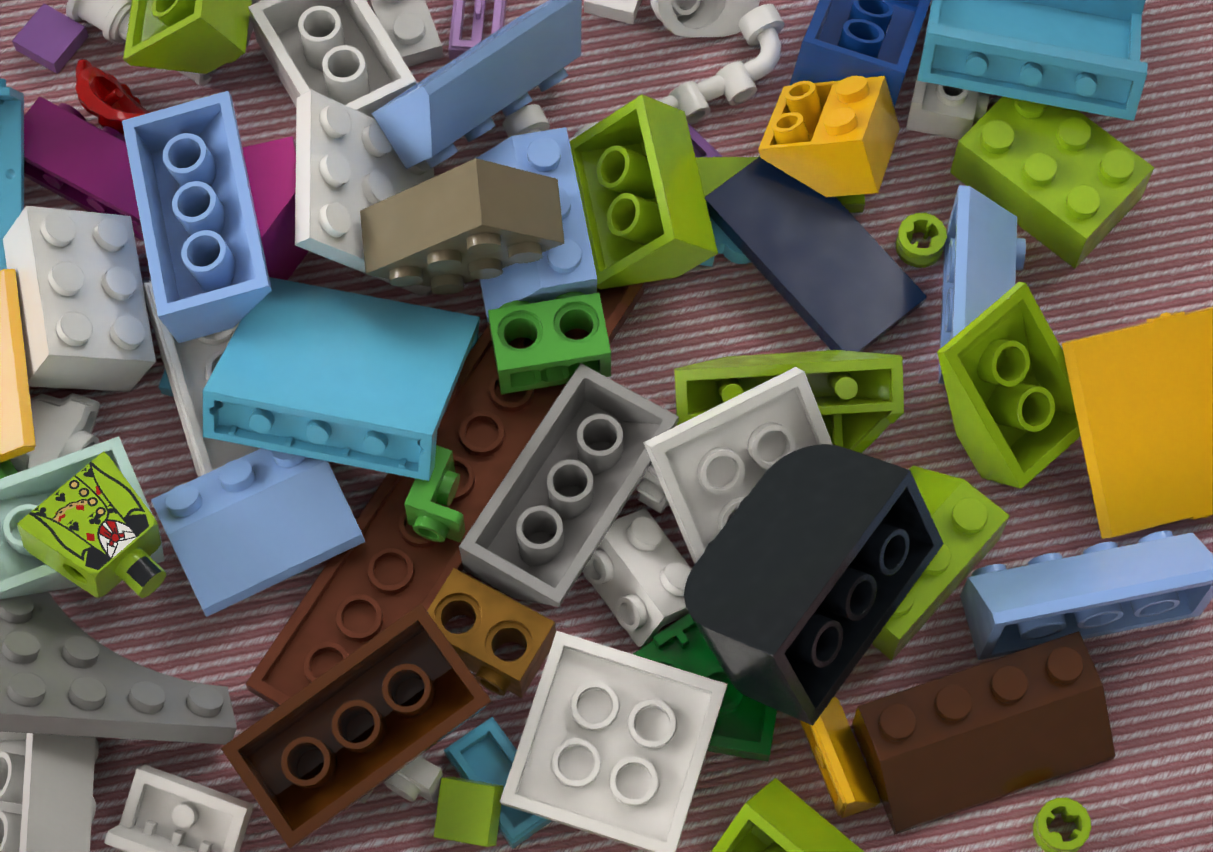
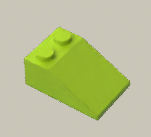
M1018 282L939 349L937 353L956 435L980 477L1022 489L1080 437V431L1063 350L1025 282Z

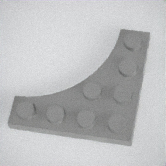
M49 592L0 600V732L223 745L233 740L237 726L228 687L202 684L162 674L115 653L78 627L58 606Z

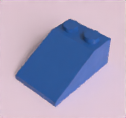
M819 0L803 38L790 85L800 81H811L813 83L839 81L850 76H863L865 78L885 76L895 108L931 0Z

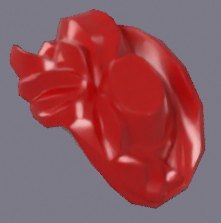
M80 59L78 61L75 86L78 100L88 113L98 117V123L102 127H111L124 135L123 120L151 113L141 106L140 99L132 96L131 90L126 84L119 83L113 75L94 67L87 59Z

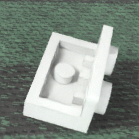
M644 508L616 519L582 572L615 615L619 624L626 630L635 644L641 647L650 643L662 626L676 621L689 613L685 604L684 591L687 578L692 569L654 518Z
M145 764L136 769L120 823L108 830L104 843L120 849V852H240L254 804Z

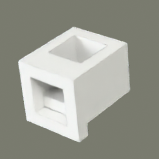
M916 79L906 129L960 140L972 128L973 122L977 123L986 113L990 94L917 81Z

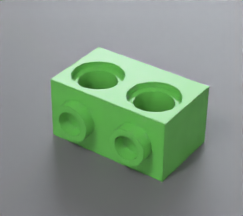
M577 291L567 292L557 296L554 300L536 303L516 300L505 303L498 309L488 310L490 334L501 394L567 384L580 363L606 377H611V349L599 292L592 294ZM572 329H583L589 333L587 337L578 340L570 339L564 334ZM521 337L534 341L531 346L523 349L514 348L509 345L512 340Z

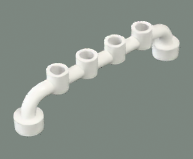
M764 4L754 8L745 14L738 23V27L748 45L755 46L760 44V53L756 58L745 63L742 61L730 63L720 69L715 76L699 83L694 81L683 83L672 90L669 96L658 101L685 111L687 122L692 125L701 121L710 113L711 109L707 104L708 101L725 95L730 105H738L753 97L757 92L754 82L772 72L780 59L781 42L778 33L783 29L784 22L773 4ZM537 104L524 106L507 116L503 121V127L508 137L545 131L550 128L543 110ZM598 122L590 123L582 127L575 133L573 137L569 138V141L573 140L574 138H576L577 136H579L580 134H582Z

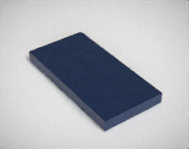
M758 157L705 196L709 216L830 350L863 352L919 308L927 298L923 291L836 197L821 195L761 159V157Z

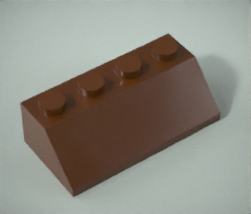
M419 604L221 747V750L289 849L292 850L493 702L424 606Z
M1079 631L859 705L851 725L894 835L1112 760L1116 756L1104 687Z

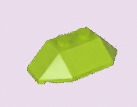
M826 350L726 356L675 368L676 415L679 416L677 426L797 367L806 374L832 444L862 453L891 423L893 424L904 414L903 359L901 355Z

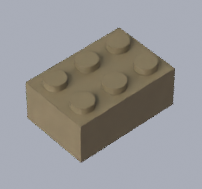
M477 158L360 210L366 275L389 279L391 285L398 287L414 285L431 287V292L439 295L461 292L464 290V284L475 279L498 277L502 275L503 268L512 264L538 261L543 257L542 252L564 244L558 179Z

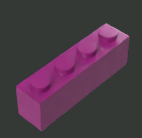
M39 96L24 115V177L88 212L131 216L134 237L144 242L125 137L111 127L104 126L100 129L86 121L78 110L66 103H60L57 106Z

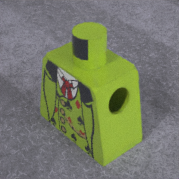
M104 451L17 523L23 547L31 555L94 597L100 598L105 596L123 580L137 595L145 598L152 594L166 577V571L150 557L161 545L158 523L124 475Z

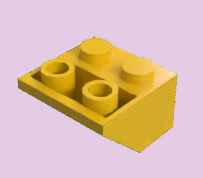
M850 76L839 81L820 83L800 81L790 86H783L758 148L761 159L825 197L878 193L900 130L886 77L865 78L863 76Z

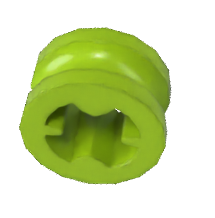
M915 213L907 216L901 222L895 242L896 252L900 259L907 265L916 268H926L934 265L941 258L947 239L945 226L936 216L928 213ZM913 233H924L923 239L925 240L930 236L929 248H918V241L912 245L910 242L912 241Z
M1055 798L1048 801L1040 809L1033 823V836L1038 846L1045 852H1077L1087 841L1091 832V818L1087 810L1079 802L1070 798ZM1053 814H1061L1064 822L1075 823L1077 829H1074L1068 836L1071 841H1063L1059 832H1049L1047 825L1049 826L1055 819Z

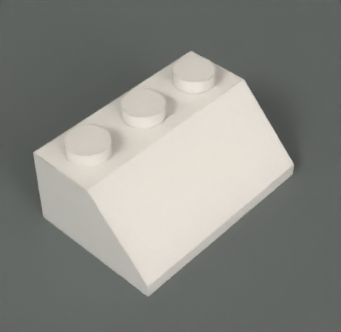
M0 732V852H90L91 823L96 811V802L93 797L94 764L99 753V744L96 737Z

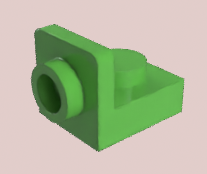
M436 445L435 467L430 480L426 481L415 478L404 503L408 524L413 526V530L426 539L444 542L448 538L461 542L466 532L463 514L445 507L450 506L455 497L460 482V474L455 472L452 450Z

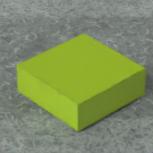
M451 776L441 777L433 837L484 847L496 846L501 812L500 799L504 786Z

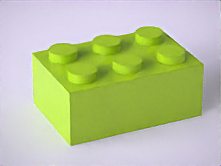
M1001 97L958 141L950 173L966 186H971L1017 216L1018 226L1075 269L1141 200L1155 167L1080 111Z

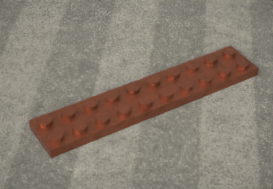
M644 283L607 289L597 288V293H600L609 344H611L643 295ZM490 325L486 327L466 357L437 430L436 445L452 450L455 472L460 474V482L455 497L450 506L445 507L463 514L466 531L463 539L566 386V384L501 394ZM572 329L564 335L570 339L578 340L587 337L589 333L583 329ZM521 337L512 340L509 345L514 348L523 349L531 346L534 341ZM390 473L386 475L356 520L365 542L330 558L246 682L250 692L275 707L280 706L419 604H422L427 611L453 568L461 572L463 571L459 550L461 542L448 538L444 542L426 539L413 530V526L408 524L404 503L415 478Z

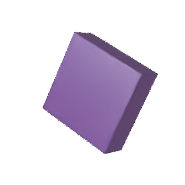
M43 3L12 42L16 51L58 74L89 35L85 26Z

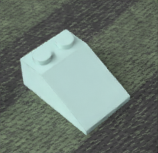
M119 436L0 479V600L79 587L31 555L23 547L17 523L103 451L112 459L151 512ZM162 541L158 550L150 556L156 563L165 561Z

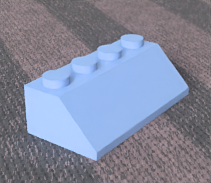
M548 0L517 17L371 113L405 168L408 169L425 160L430 168L442 163L458 152L454 145L456 140L462 136H465L468 142L478 138L496 126L491 117L500 110H502L506 117L530 103L532 98L528 91L538 85L541 92L565 79L568 74L564 67L581 56L582 0Z
M225 91L122 121L157 314L178 343L234 328L272 291L233 100L230 92Z
M1165 530L1148 534L1142 537L1137 544L1118 547L1116 542H1103L1088 547L1081 555L1062 558L1060 553H1047L1031 559L1026 566L1007 569L1004 564H992L979 568L972 573L971 577L967 578L960 595L978 660L1012 654L1077 631L1080 632L1082 639L1200 616L1213 598V554L1193 532L1173 536L1171 531Z

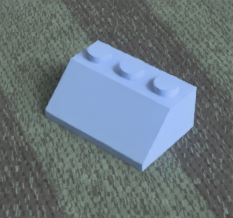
M563 127L514 135L478 156L477 159L558 179L564 244L542 252L543 257L540 260L531 263H515L503 268L502 275L498 277L479 279L487 322H489L488 310L498 309L503 304L518 300L536 303L554 300L557 296L567 292L597 293V275L567 128Z
M958 186L946 230L940 349L1015 285L1016 270L1022 271L1025 262L1026 239L1017 238V216L971 186ZM939 362L938 383L944 384L941 366Z
M260 448L151 499L206 617L365 542L328 461Z

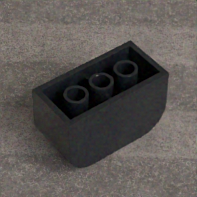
M821 444L808 446L793 451L774 463L749 495L741 501L736 512L716 538L708 544L703 555L692 568L685 585V604L689 614L728 679L740 693L813 726L944 543L910 470L837 445Z

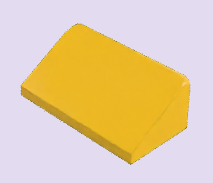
M834 696L813 726L801 720L799 721L837 815L845 818L877 806L880 803V797L840 701Z

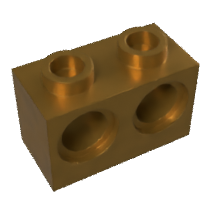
M453 568L427 610L468 669L476 673L475 678L478 683L489 691L502 696L508 690L521 698L523 697L550 652L556 633L553 620ZM458 615L469 616L475 621L470 630L461 634L449 632L445 629V625L451 618ZM507 642L519 643L526 649L525 653L514 661H504L495 655L497 648Z

